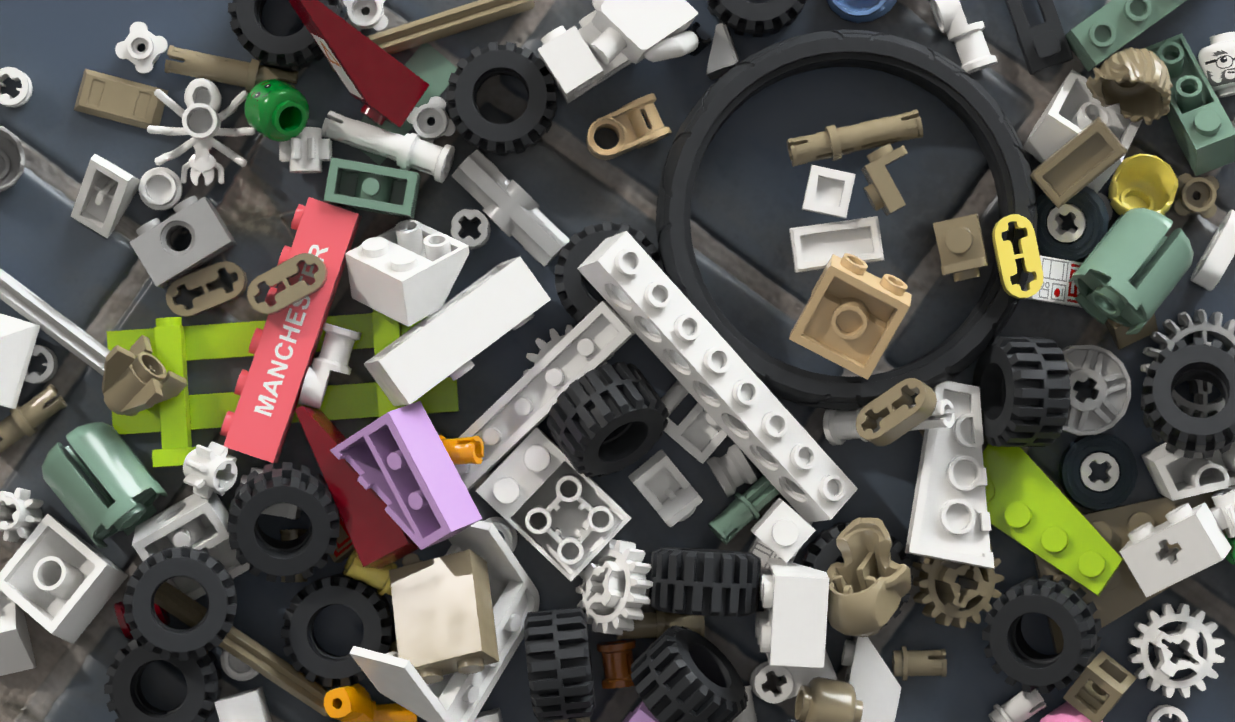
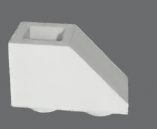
M854 636L853 640L846 639L841 665L848 666L845 682L850 683L855 688L856 700L863 702V713L860 722H895L902 687L868 637Z

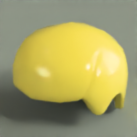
M1139 153L1123 159L1112 176L1108 188L1110 205L1118 215H1124L1133 208H1147L1165 216L1174 202L1179 187L1178 178L1171 165L1156 155Z

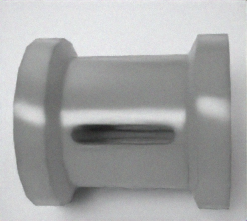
M462 209L452 218V237L469 245V250L481 248L490 239V223L479 210ZM466 219L472 223L477 220L481 221L477 228L481 235L475 240L471 236H467L464 239L460 236L464 232L461 223Z

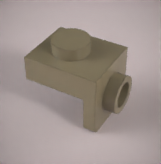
M889 143L867 155L870 163L861 169L869 184L863 189L875 211L882 208L886 216L906 205L886 166L901 159L908 153L904 145L893 150Z

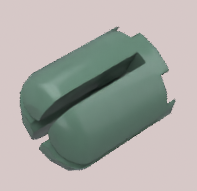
M1147 208L1130 209L1124 215H1120L1070 278L1069 282L1074 280L1080 292L1075 300L1089 315L1104 325L1110 319L1130 327L1125 334H1138L1191 267L1194 252L1190 240L1181 228L1175 229L1169 237L1165 236L1171 228L1173 221L1163 214Z
M104 422L85 424L69 432L66 435V439L71 446L64 447L60 442H57L48 451L42 465L45 482L99 549L108 547L103 540L117 532L124 531L127 536L134 532L137 525L145 522L157 512L152 504L159 495L168 496L114 427Z

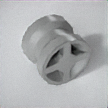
M736 444L728 447L727 453L720 458L713 456L706 460L727 498L735 494L738 486L744 483L752 484L757 481L752 468Z

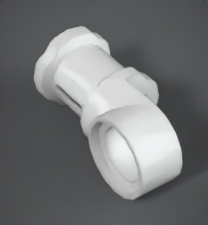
M930 0L937 26L942 33L946 32L949 41L954 42L962 63V69L971 74L998 63L996 56L990 54L982 32L985 29L983 21L968 25L959 0Z
M328 323L323 324L322 329L326 333L319 357L313 359L312 366L308 367L299 404L320 410L331 371L350 375L352 369L348 366L355 340H360L362 333Z

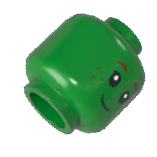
M277 79L264 80L255 85L249 92L245 101V116L249 125L266 138L277 142L290 141L291 138L297 137L306 127L309 119V105L305 96L286 82Z

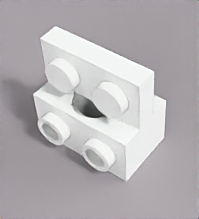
M214 492L209 499L194 493L135 527L132 546L143 562L154 553H158L163 549L188 546L210 553L212 557L219 560L225 566L232 579L249 570L250 566L248 563L241 565L236 559V549L231 550L229 532H227L229 512ZM174 577L167 580L169 584L193 600L206 594L203 587L191 578Z

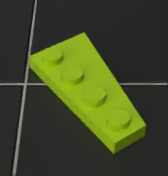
M988 444L982 454L983 466L986 468L987 486H985L987 512H990L991 525L1099 597L1124 560L1021 447H997Z

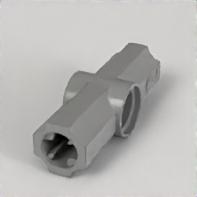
M477 149L451 175L484 207L482 211L507 236H513L544 267L569 242V238L538 209L540 207L539 204L513 179L509 181Z

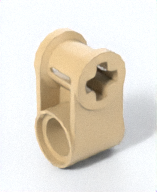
M651 93L622 106L619 110L594 121L588 129L586 138L589 152L597 159L610 160L636 148L648 146L672 133L670 127L664 126L654 104L657 100L655 94ZM641 113H643V115H644V117H645V119H646V121H647V124H648L649 128L647 127L646 122H645V120H644V118H643V116H642ZM602 128L613 130L617 134L618 144L608 150L600 148L594 140L596 131Z

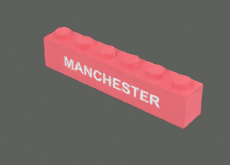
M308 197L306 206L298 205L291 224V229L297 232L292 247L284 246L278 265L296 255L310 253L319 257L326 265L327 280L324 286L317 292L278 313L268 314L264 329L256 328L248 351L255 354L249 371L242 369L234 394L240 395L235 412H227L221 427L220 435L226 437L223 446L271 463H278L295 414V409L299 402L308 367L312 364L323 332V324L326 323L346 264L345 253L351 250L362 218L359 213ZM305 261L301 262L298 265L300 273L288 279L291 285L302 280L312 285L316 282L313 275L319 271L318 266H308ZM284 283L279 284L278 288L270 287L265 302L270 307L277 303L274 296L286 289Z

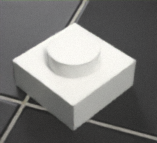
M812 165L802 210L845 219L856 174Z

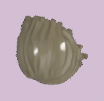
M1130 47L1129 49L1124 48L1122 51H1116L1098 68H1093L1095 78L1089 76L1086 82L1087 88L1093 94L1092 97L1099 100L1101 106L1109 107L1120 103L1121 114L1124 118H1130L1132 123L1144 118L1145 124L1151 125L1153 120H1159L1161 116L1167 115L1170 112L1171 88L1173 84L1170 80L1168 68L1164 61L1154 54L1153 51L1146 48Z

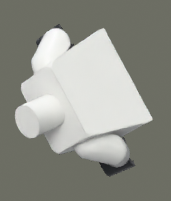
M592 0L593 7L597 11L592 19V23L602 34L589 48L593 55L603 64L608 65L620 52L635 64L644 58L652 62L682 57L686 54L696 56L712 42L710 38L705 40L697 34L696 30L701 26L698 22L690 26L698 12L686 0Z

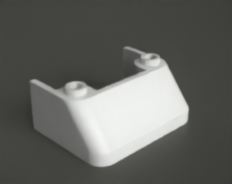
M478 521L449 538L448 540L452 545L446 555L470 549L487 561L499 662L484 665L485 669L478 673L461 674L455 672L443 675L444 679L438 683L426 684L409 660L398 658V652L391 651L383 654L353 646L349 653L381 694L427 722H474L525 636L524 621L527 613L539 610L540 597L537 588L494 524L484 521Z

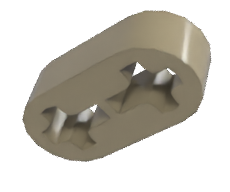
M302 253L290 258L251 281L247 290L249 304L254 310L270 315L288 308L324 286L327 280L326 265L319 257L310 253ZM305 261L308 266H318L319 271L313 275L316 282L312 285H309L304 280L294 285L290 284L288 279L300 273L298 265L301 262ZM266 283L272 288L284 283L286 289L274 296L277 302L275 305L270 307L267 302L259 303L256 297L262 293L260 285Z
M228 261L215 263L171 283L166 293L167 305L172 312L179 316H197L242 296L247 288V275L243 268L236 263ZM226 269L229 274H237L238 280L232 283L234 289L232 292L228 293L225 288H217L211 291L209 285L221 279L220 272ZM183 286L190 291L200 288L204 290L205 294L192 300L194 307L188 309L186 305H178L176 303V298L181 296L180 288Z
M907 378L899 382L860 410L855 424L857 433L860 437L876 446L891 444L932 415L937 402L935 392L931 387L916 378ZM917 393L918 395L915 397L916 405L911 408L909 407L913 403L911 396ZM882 417L883 419L879 422L880 429L875 432L874 430L878 427L876 420Z

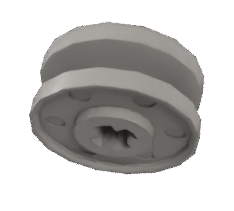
M1069 345L1061 349L1065 362L1068 365L1071 386L1068 417L1062 430L1075 435H1097L1114 427L1125 415L1131 399V379L1123 362L1111 351L1095 345ZM1088 379L1091 383L1087 388L1093 390L1091 397H1081L1077 400L1075 396L1078 391L1073 390L1075 382H1085Z

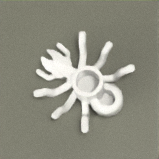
M199 78L189 83L184 94L186 110L162 90L156 89L154 95L182 118L183 127L149 125L147 132L167 136H192V138L176 149L155 158L154 162L156 165L160 166L167 161L176 159L191 147H194L195 154L182 166L181 183L185 184L187 182V172L191 168L190 177L193 184L198 186L199 177L203 174L205 185L209 186L215 178V167L218 170L219 184H224V167L216 162V159L209 153V150L214 147L241 167L246 166L247 160L213 137H241L255 134L253 127L220 128L221 122L238 109L239 105L247 99L249 93L242 91L231 101L227 108L218 113L221 108L222 96L218 87L208 79Z

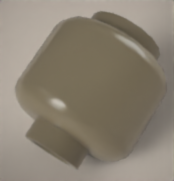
M815 677L807 686L802 685L798 691L795 702L796 720L801 722H860L862 718L863 702L856 700L855 688L848 682Z

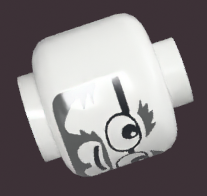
M1227 32L1209 37L1211 45L1202 48L1198 53L1199 65L1214 92H1216L1217 98L1235 95V32Z

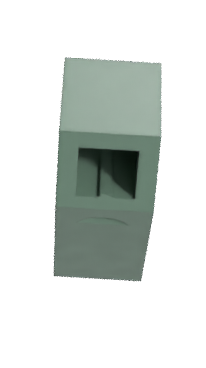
M1181 33L1145 47L1147 50L1153 51L1154 54L1164 61L1168 68L1173 87L1171 88L1170 112L1167 114L1176 140L1195 176L1234 162L1235 128L1183 34Z

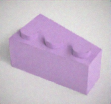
M421 401L387 412L330 450L338 460L344 458L360 475L357 481L366 490L372 488L387 504L385 511L421 550L455 536L482 519Z

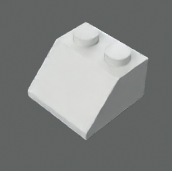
M1072 69L1035 124L1023 149L1032 154L1036 160L1043 163L1091 122L1100 117L1128 151L1142 120L1132 123L1130 118H1124L1120 111V103L1109 107L1101 106V102L1093 98V94L1087 88L1086 82L1088 79ZM1125 155L1089 183L1087 187L1098 193L1122 163Z
M47 514L1 570L0 590L51 634L74 644L128 575L96 548L54 517Z

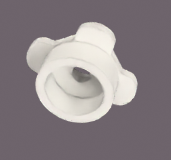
M343 0L349 17L346 22L359 32L362 29L371 28L376 31H383L388 25V18L384 15L383 4L386 0ZM364 7H368L370 9L368 15L362 14V9Z
M135 22L130 26V34L127 38L117 43L115 51L120 59H128L135 64V68L139 73L145 74L152 71L153 64L162 53L166 52L168 44L163 36H155L149 32L145 23ZM139 44L145 45L144 51H138Z
M438 96L431 97L428 104L421 105L418 108L414 107L406 119L409 123L413 124L414 130L420 135L421 140L432 144L435 139L443 135L452 136L456 131L453 121L449 119L445 110V100ZM430 117H433L435 119V124L433 126H430L427 123V120Z

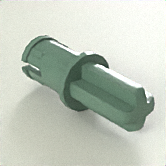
M762 475L742 495L736 492L734 494L735 500L710 521L708 527H710V530L719 540L727 545L753 519H760L761 516L758 512L780 492Z

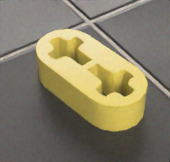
M1011 214L1003 217L995 224L992 231V242L1000 281L1004 291L1016 299H1025L1035 295L1041 289L1043 270L1032 223L1024 216ZM1008 223H1014L1016 229L1024 230L1025 237L1018 240L1020 254L1014 255L1011 241H1003L1002 233L1008 230ZM1016 259H1021L1025 273L1032 272L1033 281L1027 283V291H1022L1019 284L1012 285L1010 281V276L1017 274Z

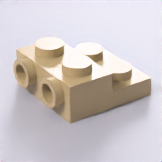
M845 253L840 258L832 254L812 290L808 303L792 329L789 340L868 380L910 308L912 295L906 292L908 287L899 278L890 274H884L881 279L867 272L868 265L857 256Z

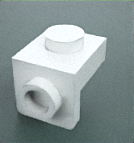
M662 449L628 476L669 527L689 518L694 513L696 507L703 501L701 496Z

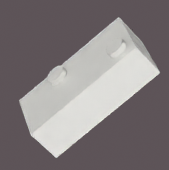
M521 257L501 262L445 303L442 309L423 319L366 361L364 366L393 406L410 405L449 375L454 381L475 366L471 360L473 357L511 329L514 331L535 316L533 313L551 299Z

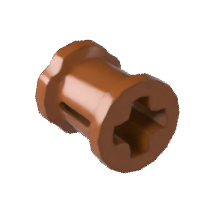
M616 640L597 644V651L602 653L605 677L602 680L603 689L635 686L631 678V665L634 663L632 649L636 647V640Z

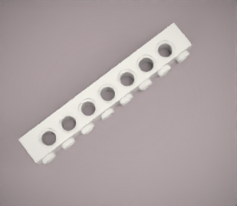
M627 231L606 238L577 268L806 522L831 520L858 490Z

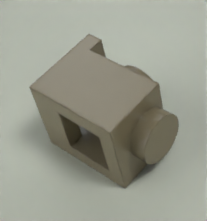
M1102 650L1077 678L1063 699L1092 722H1101L1119 702L1137 677Z

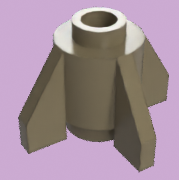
M144 335L131 346L129 351L116 345L105 358L102 382L104 402L111 411L118 415L135 416L140 411L153 407L154 404L176 397L188 385L186 378L171 371L166 372L163 364L151 354L150 339Z

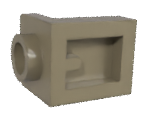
M978 214L933 223L942 264L940 266L942 275L953 274L954 282L981 277L979 268L987 267L989 264Z

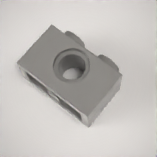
M194 195L181 201L173 207L176 214L163 222L155 218L145 223L136 230L138 237L129 242L156 287L166 288L177 279L184 277L237 244L211 200L206 197L198 200ZM179 228H187L192 237L189 247L183 251H176L171 244L172 234Z

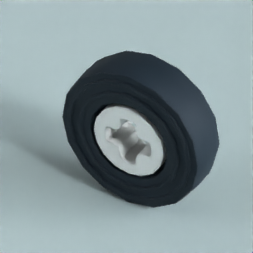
M1087 186L1059 209L1044 192L1036 199L1038 216L1037 245L1044 253L1053 258L1074 261L1087 257L1108 232L1109 215L1105 203L1093 189ZM1070 212L1074 213L1076 216L1074 224L1078 229L1062 230L1063 220L1059 217V214L1066 216Z
M1104 433L1083 435L1071 442L1062 454L1058 469L1060 484L1068 498L1080 507L1096 511L1113 509L1126 501L1135 488L1138 476L1136 458L1129 446L1116 436ZM1092 461L1097 464L1104 462L1108 464V468L1105 470L1108 479L1105 482L1099 479L1091 482L1088 478L1092 473L1089 467Z

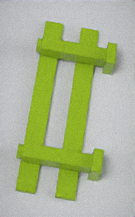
M373 309V312L368 314L328 316L326 323L362 333L360 340H355L353 349L374 348L376 355L422 320L408 327ZM182 317L156 318V327L107 331V347L111 351L118 345L129 351L131 346L144 335L150 339L151 354L163 364L166 372L171 371L186 378L188 383L187 361L254 356L255 354L248 352L256 328L264 329L266 321L182 326ZM324 330L322 332L316 352H321V348L326 333ZM451 377L445 378L413 403L421 401L426 413L459 411L457 379L453 381ZM377 382L327 386L320 410L329 420L380 418L387 412L407 405L393 406ZM187 385L176 397L154 404L153 407L142 410L135 416L118 415L112 411V423L119 435L161 432L162 449L152 450L153 467L183 465L186 456L196 449V447H192L191 430L221 428L227 412H235L240 395L234 394V392L189 395ZM298 402L297 408L305 405L299 404ZM296 412L291 423L300 422Z

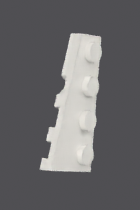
M946 380L936 385L933 391L936 394L937 401L945 399L951 401L954 408L944 410V413L955 412V421L951 428L941 427L925 429L905 553L992 569L994 568L993 552L990 550L989 531H991L990 512H987L985 486H987L986 468L983 466L982 444H984L980 389L978 386Z

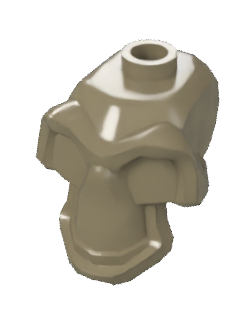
M859 517L852 520L836 539V545L842 553L844 563H833L827 570L829 577L827 618L832 628L844 635L869 637L878 633L898 609L901 598L908 594L911 589L910 568L907 565L898 564L891 560L890 549L892 539L883 521L878 517Z

